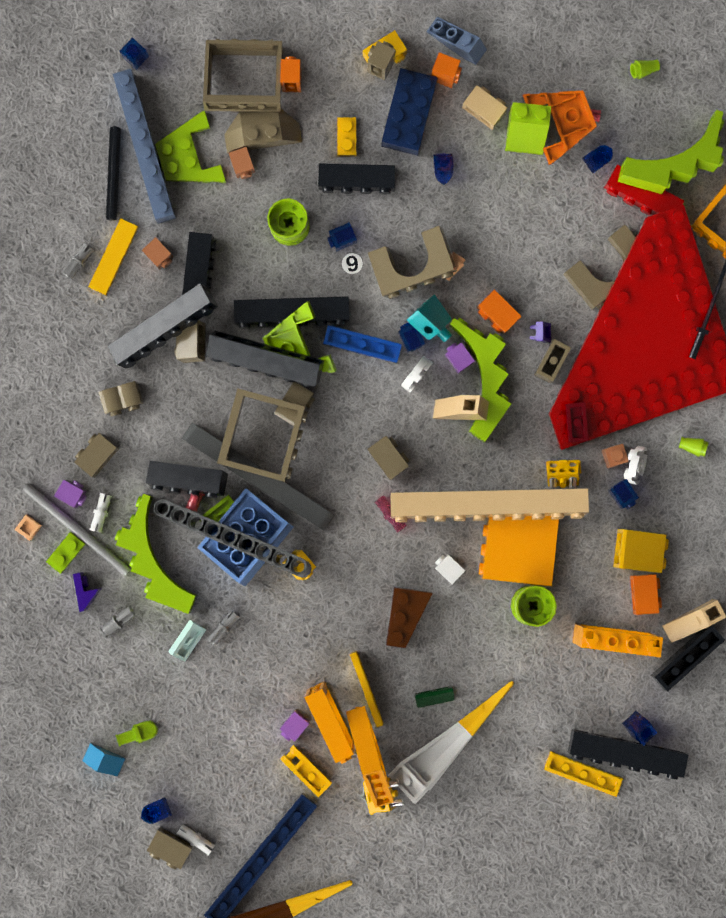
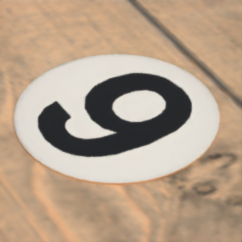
M355 253L347 254L342 260V267L349 274L358 273L363 265L361 257Z

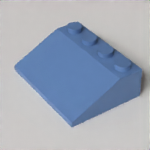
M245 488L218 521L223 525L275 547L281 544L294 527L247 488ZM218 527L213 528L212 535L217 534ZM235 534L230 535L229 543L235 540ZM207 537L197 547L234 580L245 587L265 563ZM252 541L247 542L246 550L252 547ZM269 548L263 551V557L269 555Z

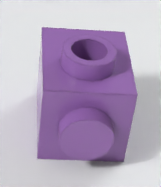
M63 480L54 497L77 508L85 502L87 498L85 493L87 491L82 489L84 485L75 480L72 483L68 480Z

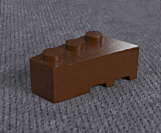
M394 587L386 640L387 646L406 648L433 594L432 592Z

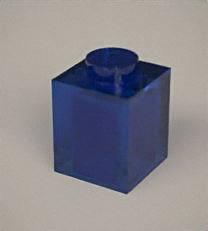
M131 38L119 51L121 56L136 70L149 57L146 49L134 38Z
M350 222L330 230V237H327L330 247H335L336 252L357 243V238Z
M410 323L400 326L401 330L398 331V335L407 354L425 346L421 333Z
M627 479L621 480L608 489L620 509L626 507L628 510L637 504L635 500L639 497Z
M637 711L622 723L628 733L643 746L657 734L650 721Z

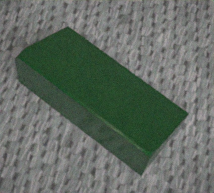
M451 686L414 694L418 708L455 699Z

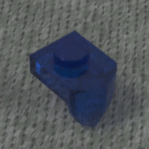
M600 145L582 157L592 174L611 161L613 149L607 145Z
M444 153L433 154L435 177L442 185H445L453 176L452 154Z
M165 797L146 805L141 811V819L148 824H154L172 816Z

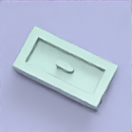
M189 620L168 652L185 662L206 629Z

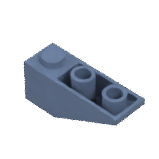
M439 17L434 20L426 31L460 57L475 65L487 51L480 37Z

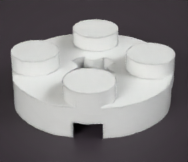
M423 356L401 386L411 393L417 385L416 383L426 374L425 371L430 368L433 362Z
M637 446L629 452L628 460L631 461L629 468L625 470L624 479H627L631 484L638 485L641 481L637 480L638 476H643L647 463V455L644 454V451H647L646 447Z

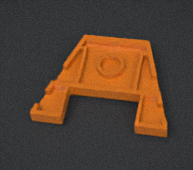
M583 90L523 94L526 104L551 106V115L561 141L543 148L549 165H552L597 128Z

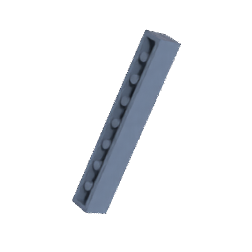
M131 69L114 73L113 78L155 220L159 224L176 219L135 76Z

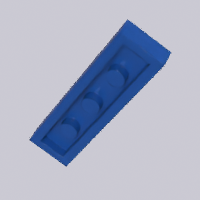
M330 325L327 327L323 342L324 345L393 363L398 362L402 344Z

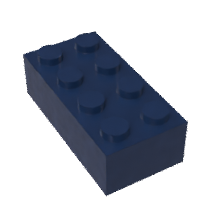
M400 68L381 147L418 156L438 77Z

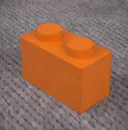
M439 52L431 76L438 77L437 83L452 88L454 83L458 84L461 76L462 67H459L461 60Z
M293 56L281 59L280 83L282 92H301L302 69L300 59Z
M495 289L477 307L479 310L478 314L484 320L489 319L493 323L491 327L499 334L501 332L505 334L522 317Z
M656 574L630 576L633 614L659 613V609L662 608L661 597H658L657 589H660V580L656 578Z

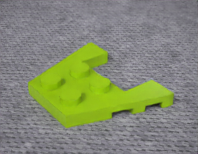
M205 111L200 112L155 144L166 181L226 183L221 165L204 170L201 169L191 134L210 129Z
M305 302L263 337L264 343L310 356L298 326L300 323L315 318L310 302ZM331 354L318 358L324 360L322 372L334 373L337 371Z

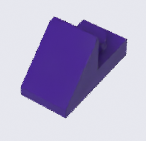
M83 572L73 574L79 612H83L88 609L102 588L87 591L86 587H89L87 575L84 576Z

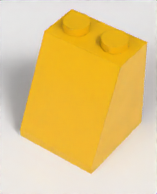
M617 529L613 567L662 573V569L665 570L666 568L664 552L668 549L669 540L666 539L664 534Z

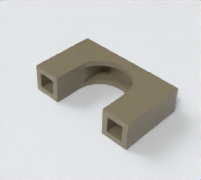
M623 225L608 238V241L617 250L624 262L636 237L626 225ZM581 260L563 274L591 310L595 307L599 310L603 306L608 292L615 282H603L596 279Z
M437 226L421 232L428 252V263L425 269L416 276L406 277L400 274L395 266L390 249L386 246L368 253L383 297L393 299L400 296L399 293L402 291L412 292L418 289V285H431L435 283L437 278L442 277V279L453 276V272H456L457 269L442 227Z

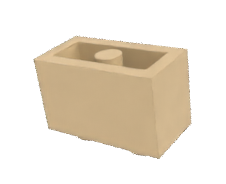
M476 85L464 101L462 108L493 130L506 113L508 107L505 106L506 103L500 98L495 99L491 96L488 89L483 86L480 88Z

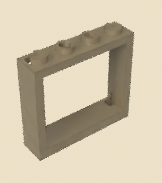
M256 39L206 40L203 89L204 110L281 112L282 88L280 74L281 59H283L282 41H273V39L269 41H259ZM213 55L276 56L275 96L211 95Z
M237 388L217 464L286 482V479H290L293 470L290 467L291 461L295 460L297 456L296 442H300L303 430H300L302 422L305 423L308 412L305 411L306 407ZM245 397L298 411L281 474L228 460Z

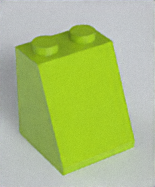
M513 102L508 116L505 151L543 155V148L545 147L550 124L551 106Z

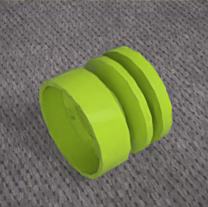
M290 198L281 199L275 202L269 209L267 215L268 226L273 237L280 244L287 246L297 245L308 236L310 229L308 215L304 206L297 200ZM292 221L293 226L287 228L286 223L290 224Z
M532 585L521 587L511 599L512 614L517 621L524 625L535 627L546 625L553 619L556 613L555 597L544 587ZM535 602V609H528L530 607L528 603Z

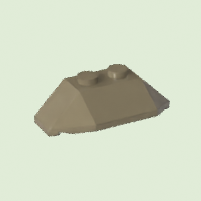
M282 109L281 112L239 111L224 134L227 154L247 147V150L302 142L299 122Z

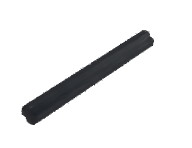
M112 126L109 129L106 220L110 221L117 220L121 128L117 126Z

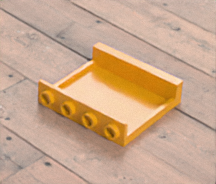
M525 516L524 520H512V517H505L504 520L494 521L493 517H488L487 525L483 526V536H486L485 544L481 545V555H484L483 563L479 564L478 574L482 575V579L552 586L559 519H551V516H545L541 520H532V516Z

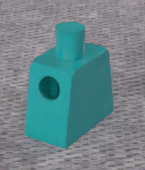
M435 294L407 319L428 340L438 335L445 342L452 336L451 332L445 327L451 321V317Z

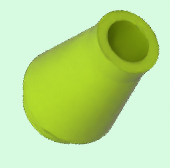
M657 59L636 60L630 65V72L634 79H641L660 70V63Z
M681 437L679 448L698 457H705L709 442L700 438Z

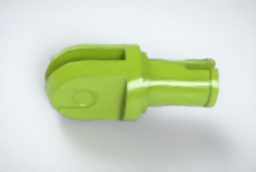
M144 721L133 725L132 730L115 736L119 747L133 741L142 743L154 738L157 735L158 727L153 721Z

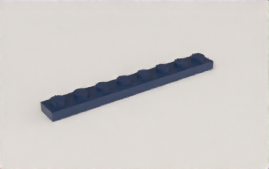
M302 793L204 913L206 918H227L316 809L317 804Z

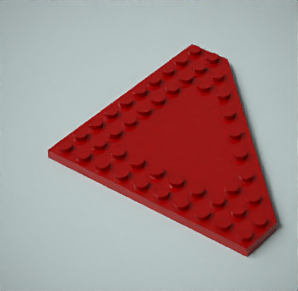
M684 205L645 218L630 248V252L626 260H624L614 284H612L606 300L599 310L594 324L548 413L560 450L586 442H568L565 404L585 402L588 439L592 440L726 393V336L716 304L713 307L705 329L709 331V334H705L696 360L688 357L698 334L696 329L697 327L701 328L713 295Z

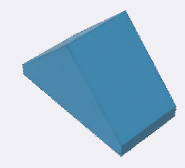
M90 743L83 762L96 772L118 776L126 758Z

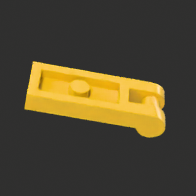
M293 745L290 748L291 751L287 755L284 754L280 759L319 797L332 782L297 746ZM295 757L300 760L296 765L292 762Z

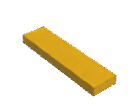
M120 218L88 286L90 289L107 296L139 228L138 226Z
M354 651L350 653V657L376 727L383 726L384 723L359 654Z
M550 751L544 766L546 771L617 797L623 781L621 777Z

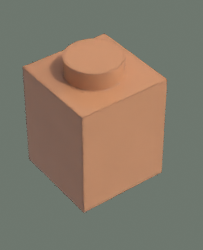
M247 147L229 152L237 178L246 179L251 177L255 170Z
M156 237L142 249L144 254L159 270L162 267H168L172 262L173 255Z
M623 444L602 450L607 468L629 462Z

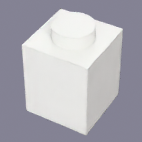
M448 554L446 557L441 555L435 562L437 565L435 569L451 584L465 572Z

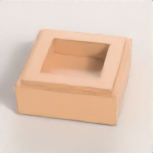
M26 514L15 530L31 541L42 525Z

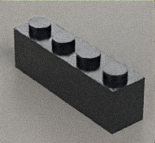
M319 163L318 189L322 190L323 193H333L334 190H341V193L351 194L353 191H360L361 194H371L372 191H379V194L383 195L391 194L395 190V165Z
M189 232L182 295L198 284H202L209 289L212 288V278L209 276L210 270L214 269L215 261L212 259V251H216L217 240H214L212 234Z
M150 461L146 484L152 486L151 489L156 491H163V488L170 489L169 492L181 494V491H187L188 495L199 496V493L206 494L208 498L217 499V496L224 497L228 474L223 470Z
M713 625L702 629L654 671L651 676L663 690L668 692L722 644L725 639Z

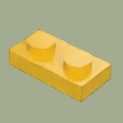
M337 117V157L356 156V117Z

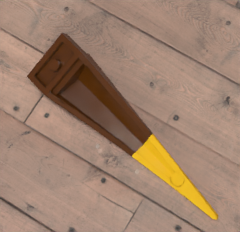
M349 880L229 918H293L311 906L351 886L353 883Z

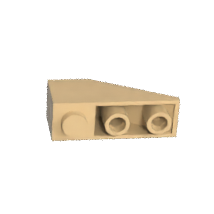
M460 395L435 400L433 419L487 420L489 401L480 395Z
M712 599L662 625L670 642L673 643L726 618V615L718 600Z

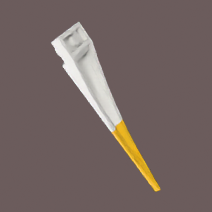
M513 681L506 684L448 730L401 761L388 775L392 780H400L399 783L401 785L399 788L414 804L428 790L433 788L514 685Z

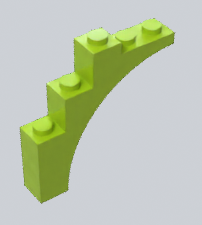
M716 110L710 118L703 137L691 148L678 155L658 160H640L626 157L621 166L618 182L662 194L666 188L669 189L672 179L688 183L692 177L695 178L698 168L714 173L718 167H721L724 160L722 155L723 148L718 147L721 139L718 134L722 130L725 121L722 119L723 111Z
M454 318L449 327L464 339L474 354L481 375V397L489 401L487 420H475L468 432L482 442H485L511 405L508 402L510 399L502 393L498 395L496 393L508 376L507 369L499 363L496 365L493 363L506 344L503 342L504 339L498 334L492 335L490 333L487 339H484L482 332L477 329L473 331L467 327L468 323L461 318L458 320Z
M143 494L142 497L139 496L135 507H138L136 514H132L130 518V529L122 527L121 530L117 531L115 536L116 545L137 553L136 556L133 555L129 564L132 567L131 572L152 579L151 582L146 584L144 592L147 594L145 598L190 614L197 595L187 591L173 581L156 559L151 547L148 531V515L153 496Z

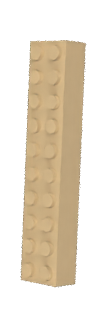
M588 489L391 493V518L395 519L397 523L407 522V519H415V522H427V518H434V522H445L446 518H454V521H465L466 518L472 517L473 521H485L486 517H493L494 521L504 520L505 517H512V520H524L525 516H532V520H541L545 516H551V519H563L567 515H571V519H582L584 515L589 513Z

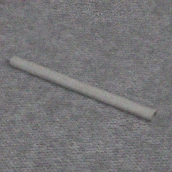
M30 483L23 488L25 493L124 576L130 572L131 568Z

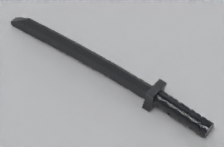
M726 260L701 328L697 327L696 329L698 334L688 356L695 360L705 334H709V331L705 329L726 273Z

